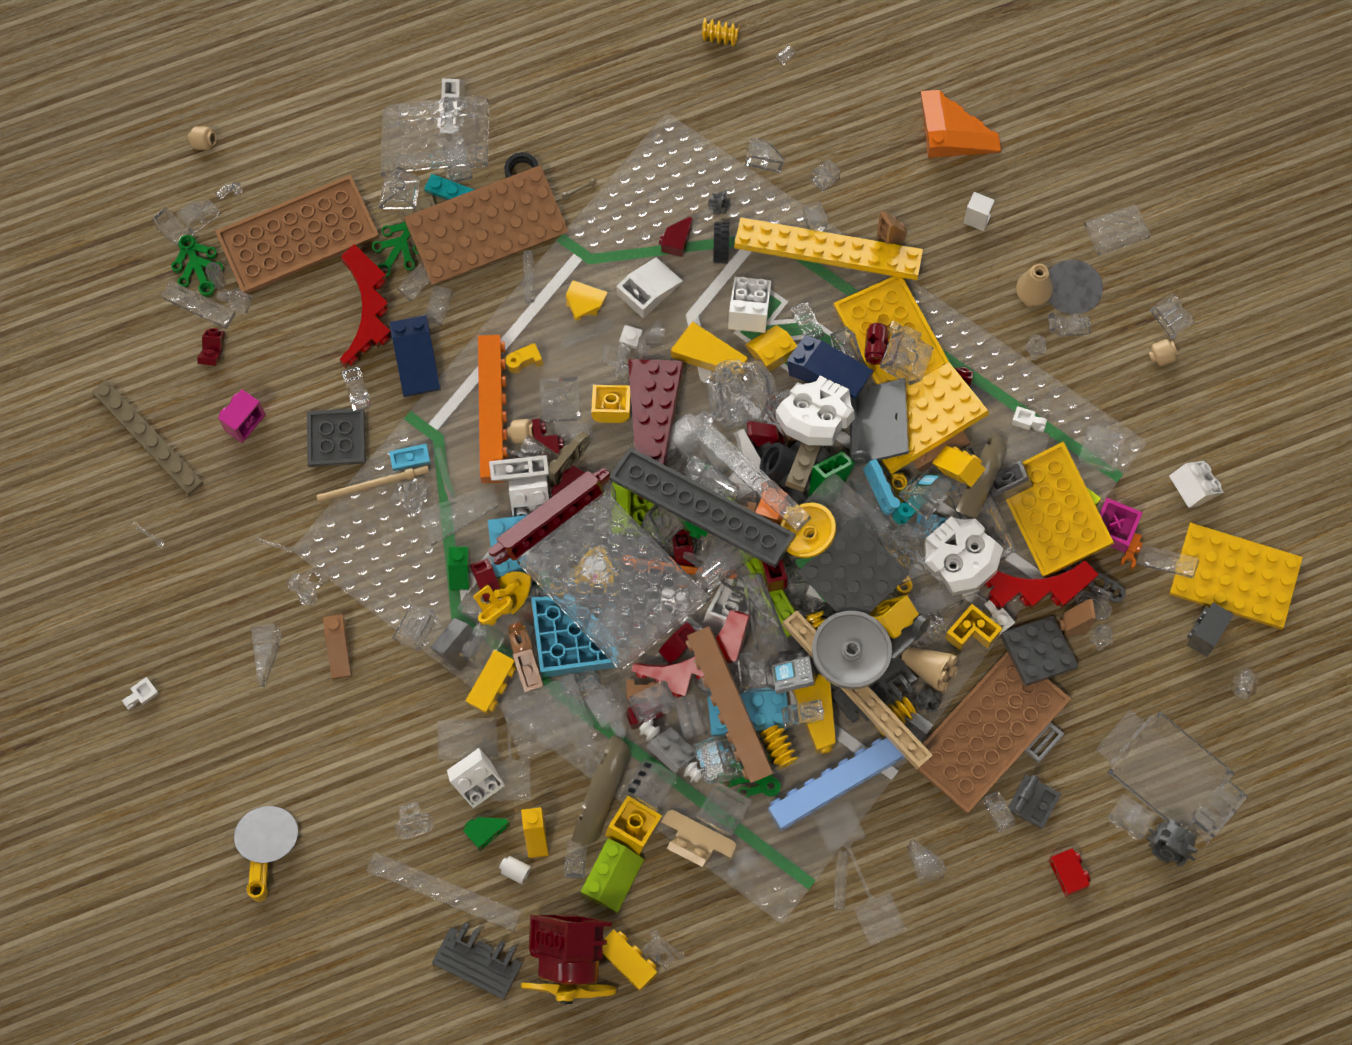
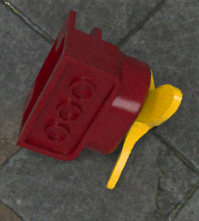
M574 914L530 915L529 951L532 957L539 958L538 977L560 984L521 983V989L554 994L556 996L555 1000L561 1001V1004H573V998L615 995L617 987L594 984L599 979V960L602 959L603 945H607V940L603 939L604 927H612V922Z

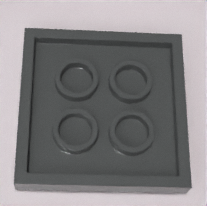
M364 408L307 411L308 467L366 464Z
M1054 616L1002 632L1000 635L1025 687L1078 668V664Z

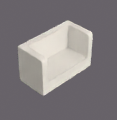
M974 192L966 209L964 224L984 231L991 216L989 212L994 204V200Z

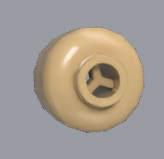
M196 126L188 134V141L195 150H210L216 144L217 136L210 127Z
M1168 339L1152 344V352H1149L1152 363L1157 362L1159 366L1174 362L1178 355L1174 342H1170Z
M513 420L510 427L507 428L508 438H511L515 444L531 443L534 438L531 420Z

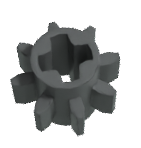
M713 193V196L709 198L708 206L709 209L713 210V214H726V211L729 210L731 202L730 198L725 197L726 193Z
M931 688L921 690L919 696L916 697L917 706L920 711L925 709L927 714L937 711L939 705L942 704L939 699V693L937 691L933 692Z

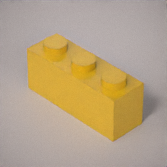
M946 445L932 462L944 475L970 487L986 470L981 465L982 461L977 456H971L964 450L962 452L955 446L951 448Z
M494 649L465 700L467 704L489 715L490 711L494 712L498 705V697L500 694L503 695L508 687L507 681L510 677L513 678L517 672L515 661Z
M613 929L604 939L607 940V945H603L602 955L640 992L658 975L656 971L657 966L650 959L645 961L641 957L643 954L641 950L635 945L631 947L626 942L628 938L621 931L617 933Z

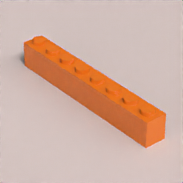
M478 335L480 479L482 484L505 483V481H491L489 461L508 458L507 447H504V440H507V429L503 427V423H507V413L503 411V405L507 403L506 394H503V387H506V376H502V370H506L505 358L502 359V352H505V341L501 340L500 335Z

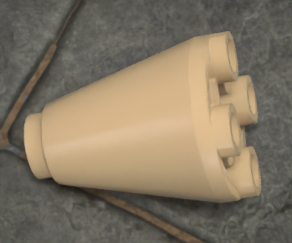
M1043 264L1032 266L1020 276L1016 284L1018 297L1029 307L1043 305L1049 301L1053 294V283L1048 268Z
M909 647L903 652L901 658L908 668L935 690L941 692L946 691L949 679L951 677L954 678L958 671V667L955 666L958 657L950 653Z

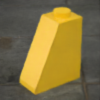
M542 808L521 810L528 858L549 856L545 818Z

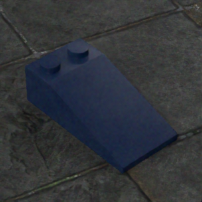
M427 316L389 322L403 396L408 397L441 390Z
M807 335L802 338L787 359L789 376L808 383L815 382L819 376H822L834 382V384H839L840 387L843 386L849 389L850 397L856 399L873 374V370L822 340Z

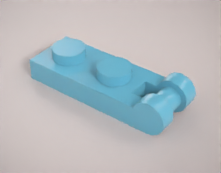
M877 459L870 461L863 468V471L882 512L885 515H891L900 506V501L893 496L891 486L883 474V469Z

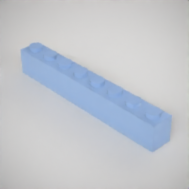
M879 738L867 750L862 748L857 751L852 759L845 758L838 763V767L835 769L828 768L821 773V777L818 779L811 778L806 781L803 788L799 790L795 788L787 793L786 798L782 800L778 798L772 801L768 808V813L781 832L905 758L904 755L888 738L884 740Z

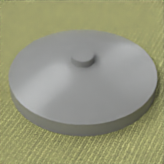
M843 611L828 617L818 627L813 638L812 658L817 670L828 682L844 689H861L874 684L884 675L891 661L892 645L886 629L874 617L863 612Z

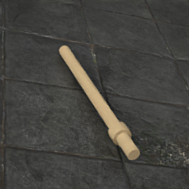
M428 465L415 469L408 468L404 472L316 496L318 502L404 479H415V476L430 472Z

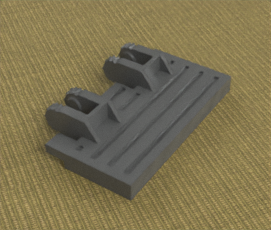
M898 657L894 662L891 660L884 675L868 687L883 703L892 698L889 692H892L900 701L903 699V696L897 687L902 685L905 691L910 694L913 692L910 685L916 683L918 679ZM841 688L831 693L834 702L852 723L860 719L857 713L866 722L870 720Z
M465 922L458 935V930L450 927L432 964L505 1000L522 965V962L514 959L511 967L508 966L516 951V947L512 946L508 950L504 961L501 962L497 959L504 949V941L501 940L492 957H490L494 948L478 941L475 949L473 948L480 929L476 928L473 931L470 940L466 944L462 940L469 929V924Z

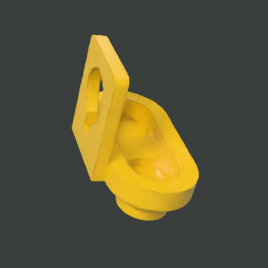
M489 585L473 595V598L482 610L478 616V620L482 625L492 626L496 623L497 618L512 611V599L509 596L496 598ZM484 593L490 594L489 604L481 602V596Z

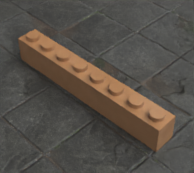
M711 626L687 635L688 640L686 644L690 652L694 651L696 656L694 659L695 665L704 674L702 681L705 687L711 690V702L720 711L718 718L721 724H725L727 727V739L729 743H734L736 748L734 755L737 761H741L744 766L741 769L746 780L749 779L750 783L773 774L772 766Z

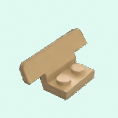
M669 810L662 819V823L678 830L675 838L670 841L667 847L670 851L701 867L707 864L714 850L732 858L736 848L733 840L674 810Z

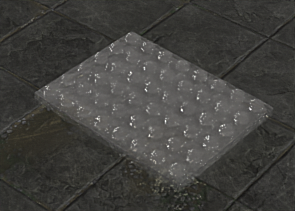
M606 491L517 558V563L620 671L710 600V596Z

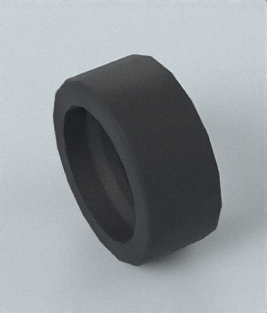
M515 153L505 163L506 178L513 176L511 170L518 163H527L534 168L538 166V162L535 157L528 153Z
M780 443L771 444L761 458L760 473L772 481L778 482L787 476L792 467L793 451Z

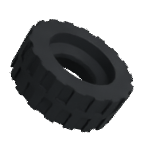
M714 222L713 263L728 264L729 223Z

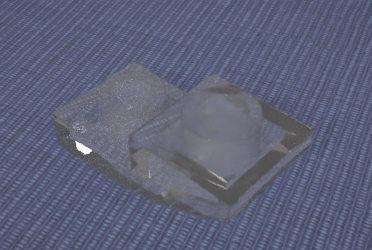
M807 301L790 308L803 337L807 335L818 339L824 336V331L817 322L815 313Z

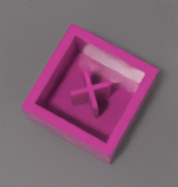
M241 389L239 393L234 394L230 404L220 411L218 419L225 432L243 443L266 414L260 401Z
M1106 498L1099 514L1114 542L1109 547L1126 553L1143 512Z

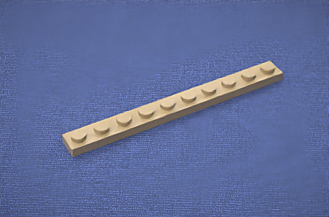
M796 611L783 621L782 626L812 657V642L816 630ZM869 687L861 689L841 688L917 770L933 756Z

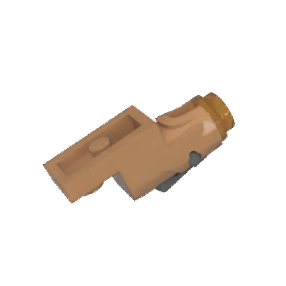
M523 621L508 625L509 630L507 632L513 649L512 655L524 692L544 686L527 626L523 624Z

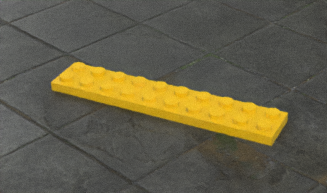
M740 218L734 243L735 249L918 280L923 249L887 244L885 242L747 218Z

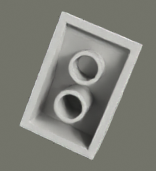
M723 579L706 612L702 628L711 626L713 633L719 634L725 624L729 611L732 609L751 615L760 590L740 580Z

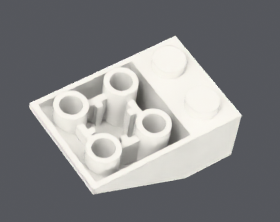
M656 257L627 275L616 286L617 295L644 319L683 281Z
M734 277L728 329L765 333L771 280Z

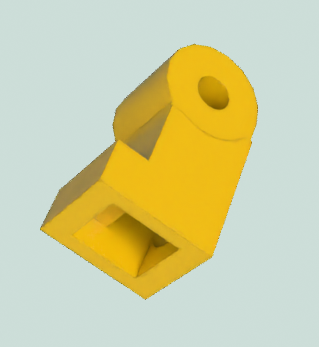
M535 343L516 350L506 357L507 368L512 373H519L524 367L534 363L536 367L544 365Z

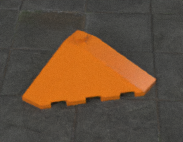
M940 90L921 91L928 158L1001 153L999 134L984 126L983 122L975 116L968 114L956 102L949 100Z

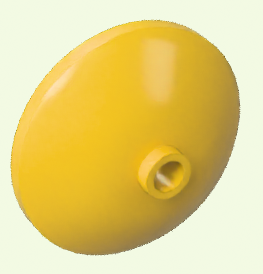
M804 503L794 507L785 515L780 526L795 533L796 537L787 552L798 558H811L823 553L831 545L836 535L834 516L826 507L817 503Z

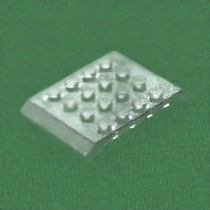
M471 95L388 104L382 108L381 176H399L400 172L463 165H469L470 168L487 167L489 135L488 98Z

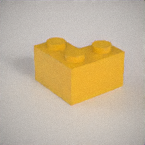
M971 604L948 630L945 639L958 650H961L973 637L988 649L1000 635L1002 628Z

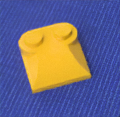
M593 385L591 409L593 420L600 423H624L630 418V386Z

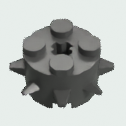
M1169 820L1168 823H1160L1156 831L1148 829L1153 835L1146 838L1150 842L1148 846L1152 847L1151 853L1165 863H1169V861L1177 862V866L1185 865L1188 859L1195 861V858L1191 855L1192 853H1197V849L1194 848L1197 838L1195 833L1180 827V824L1174 820Z

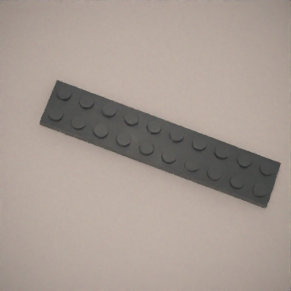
M631 447L609 477L610 481L774 568H776L796 537L795 533Z

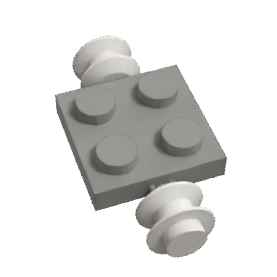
M653 720L650 722L645 721L639 728L641 730L639 735L645 734L647 736L646 741H650L646 747L674 773L684 768V777L690 776V783L694 781L698 783L705 775L703 773L705 768L699 769L697 767L698 762H692L699 753L671 727L659 734L660 726L654 727Z

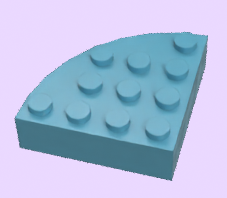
M531 597L542 678L620 668L616 648L610 635L602 623L589 611L575 603L554 597Z

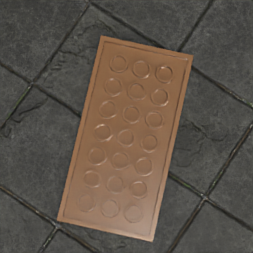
M541 165L404 217V221L432 286L569 233Z
M351 175L215 231L243 295L343 254L353 244L359 247L380 238Z
M1007 651L923 743L933 756L917 771L968 815L1047 725L1068 704L1071 698L1049 679L1025 687Z

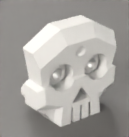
M819 376L817 381L812 383H797L790 390V396L783 400L776 409V419L785 434L807 445H833L841 429L847 428L855 419L849 389L843 386L840 387L839 384H834V382L822 376Z
M951 516L926 538L924 543V567L934 577L939 576L952 596L975 592L997 573L1003 547L985 533V528L976 519L962 520ZM955 539V545L949 544ZM972 545H977V546H978V549H977V550H973V549L971 548V546H972ZM950 564H955L957 567L952 569Z

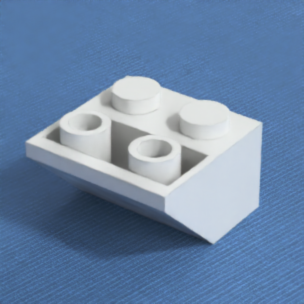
M1205 461L1186 463L1169 475L1188 508L1200 506L1224 493L1221 483L1213 476L1210 466Z
M547 476L508 481L513 517L529 515L549 500Z
M480 748L447 770L450 783L472 808H475L505 786L495 767Z

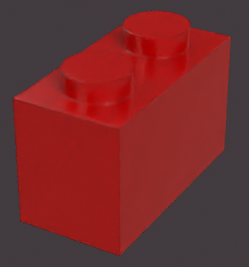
M1073 848L1054 855L1048 860L1065 898L1090 886V876L1086 870H1083L1081 866L1082 859Z

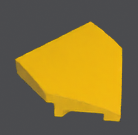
M573 280L566 293V306L571 309L575 321L581 320V317L587 315L596 316L607 298V292Z

